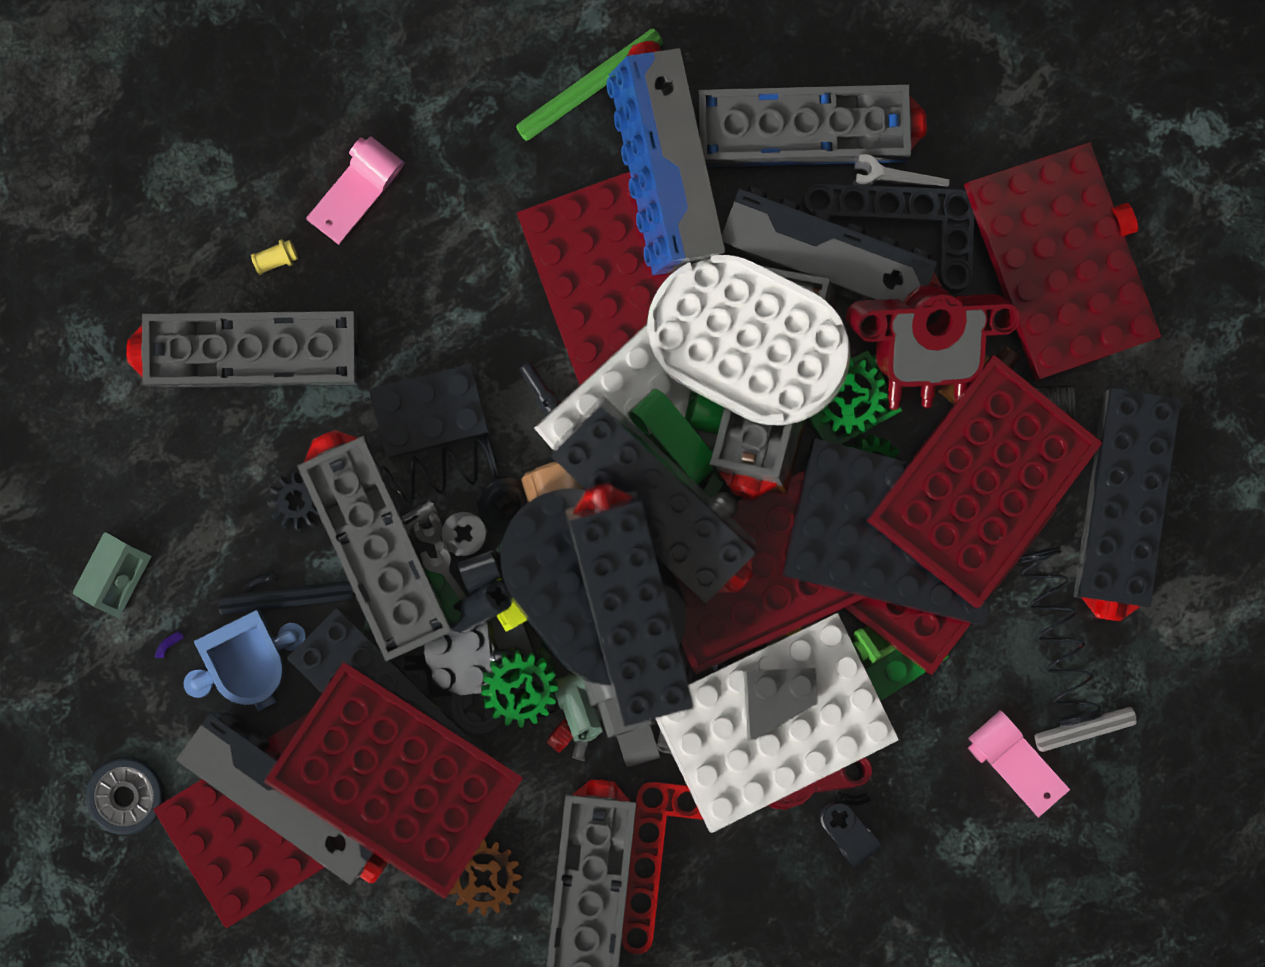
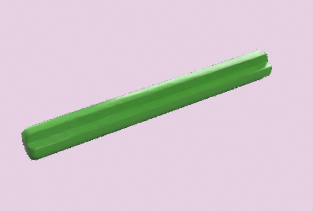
M655 29L647 31L518 123L516 127L519 134L526 141L533 138L606 86L609 74L625 59L633 45L644 41H655L662 46L663 39Z

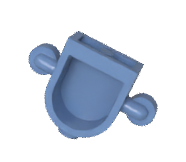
M256 610L194 641L208 671L193 670L189 672L184 679V689L190 696L199 698L208 695L214 683L219 692L228 700L242 705L254 704L259 712L277 703L274 695L280 689L285 677V661L280 650L294 651L307 638L306 631L297 623H287L280 628L278 636L273 637L261 611Z

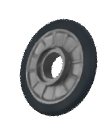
M131 758L114 759L103 764L92 775L86 791L87 807L94 821L104 830L118 835L135 834L146 829L157 817L153 809L161 805L163 801L162 786L155 772L143 762ZM122 786L129 787L134 793L133 802L126 807L120 806L115 800V793Z

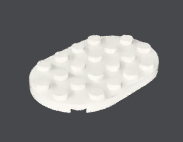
M730 255L711 256L710 259L693 264L689 262L683 265L663 282L650 306L647 322L650 344L663 370L681 385L751 421L767 425H784L804 420L829 404L845 381L850 363V345L844 325L835 310L820 296L744 258Z

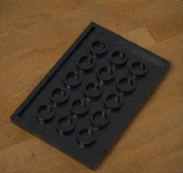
M816 438L812 439L782 576L979 626H986L994 589L981 607L975 608L867 521L910 462Z

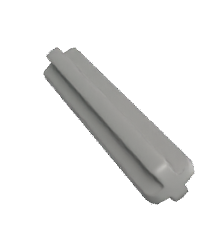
M1126 707L1105 713L1098 719L1069 726H1060L1036 733L1035 743L1038 750L1044 752L1133 726L1137 723V718L1133 708Z

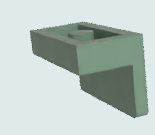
M105 532L75 586L73 594L90 605L119 618L152 556Z

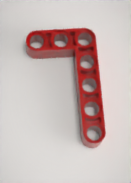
M649 781L642 784L637 792L621 936L624 948L632 954L646 952L651 947L653 941L666 817L674 816L704 820L697 804L690 811H684L678 807L677 799L679 795L683 792H690L685 784ZM654 787L661 791L663 798L658 806L649 807L644 804L642 796L646 789ZM645 823H653L659 830L658 837L651 842L643 841L638 834L639 828ZM641 858H649L655 864L654 872L646 877L639 876L634 868L635 863ZM645 893L650 897L651 904L647 910L639 912L632 908L631 899L635 894ZM641 928L646 932L647 939L643 945L633 946L628 943L627 934L631 929Z

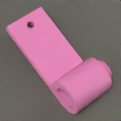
M372 136L367 140L361 137L354 144L349 152L353 156L350 166L306 218L338 245L393 181L404 165L400 158Z
M1001 710L969 737L972 744L968 749L981 763L987 760L1038 818L1070 790L1029 745L1018 728Z

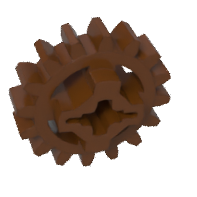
M486 839L482 841L473 856L489 854L495 857L490 862H478L472 857L465 868L469 873V884L463 889L459 877L449 895L458 893L460 897L456 905L460 906L464 902L468 903V913L470 914L474 911L475 907L480 908L482 916H486L488 907H492L496 913H499L501 911L500 902L503 901L509 906L512 903L511 898L508 896L509 892L518 893L520 890L517 886L513 885V881L522 879V874L513 872V868L519 865V861H509L508 857L512 850L509 848L503 853L500 852V842L498 841L493 844L492 848L487 847ZM503 866H505L507 871V884L505 888L498 881V871ZM478 869L482 872L487 869L490 870L492 874L489 879L492 885H488L485 882L481 885L477 884L478 875L475 871ZM486 892L495 897L486 901L473 898L477 893Z

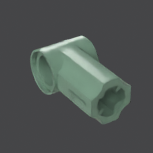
M573 673L550 680L557 682L558 690L554 693L560 709L564 710L574 741L587 742L595 739L598 734L602 733L597 711L594 706H590L583 680Z

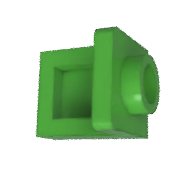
M868 627L858 629L850 637L861 662H864L867 668H870L897 650Z

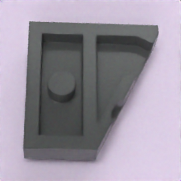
M816 668L743 672L747 740H755L818 704Z

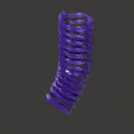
M177 631L166 637L164 641H161L162 643H159L160 646L156 650L155 657L164 658L165 656L163 655H165L169 646L171 647L175 642L177 643L179 639H184L182 634Z

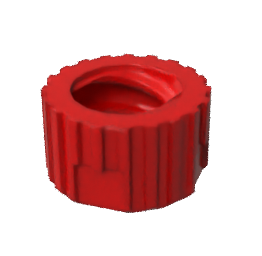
M1128 202L1111 208L1119 222L1122 237L1138 231L1135 213Z
M564 718L546 740V743L558 753L573 738L567 719Z

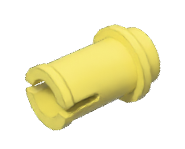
M283 239L279 240V244L256 254H251L252 262L259 275L284 264L291 266L293 265L292 261L298 259L291 240L284 242Z

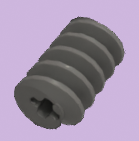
M459 512L453 514L443 525V543L447 545L450 552L459 557L469 558L476 556L485 549L488 543L489 533L487 526L478 516L472 513ZM471 526L473 528L470 532L473 537L472 541L467 542L463 540L459 543L458 540L461 536L457 533L461 527L467 530Z

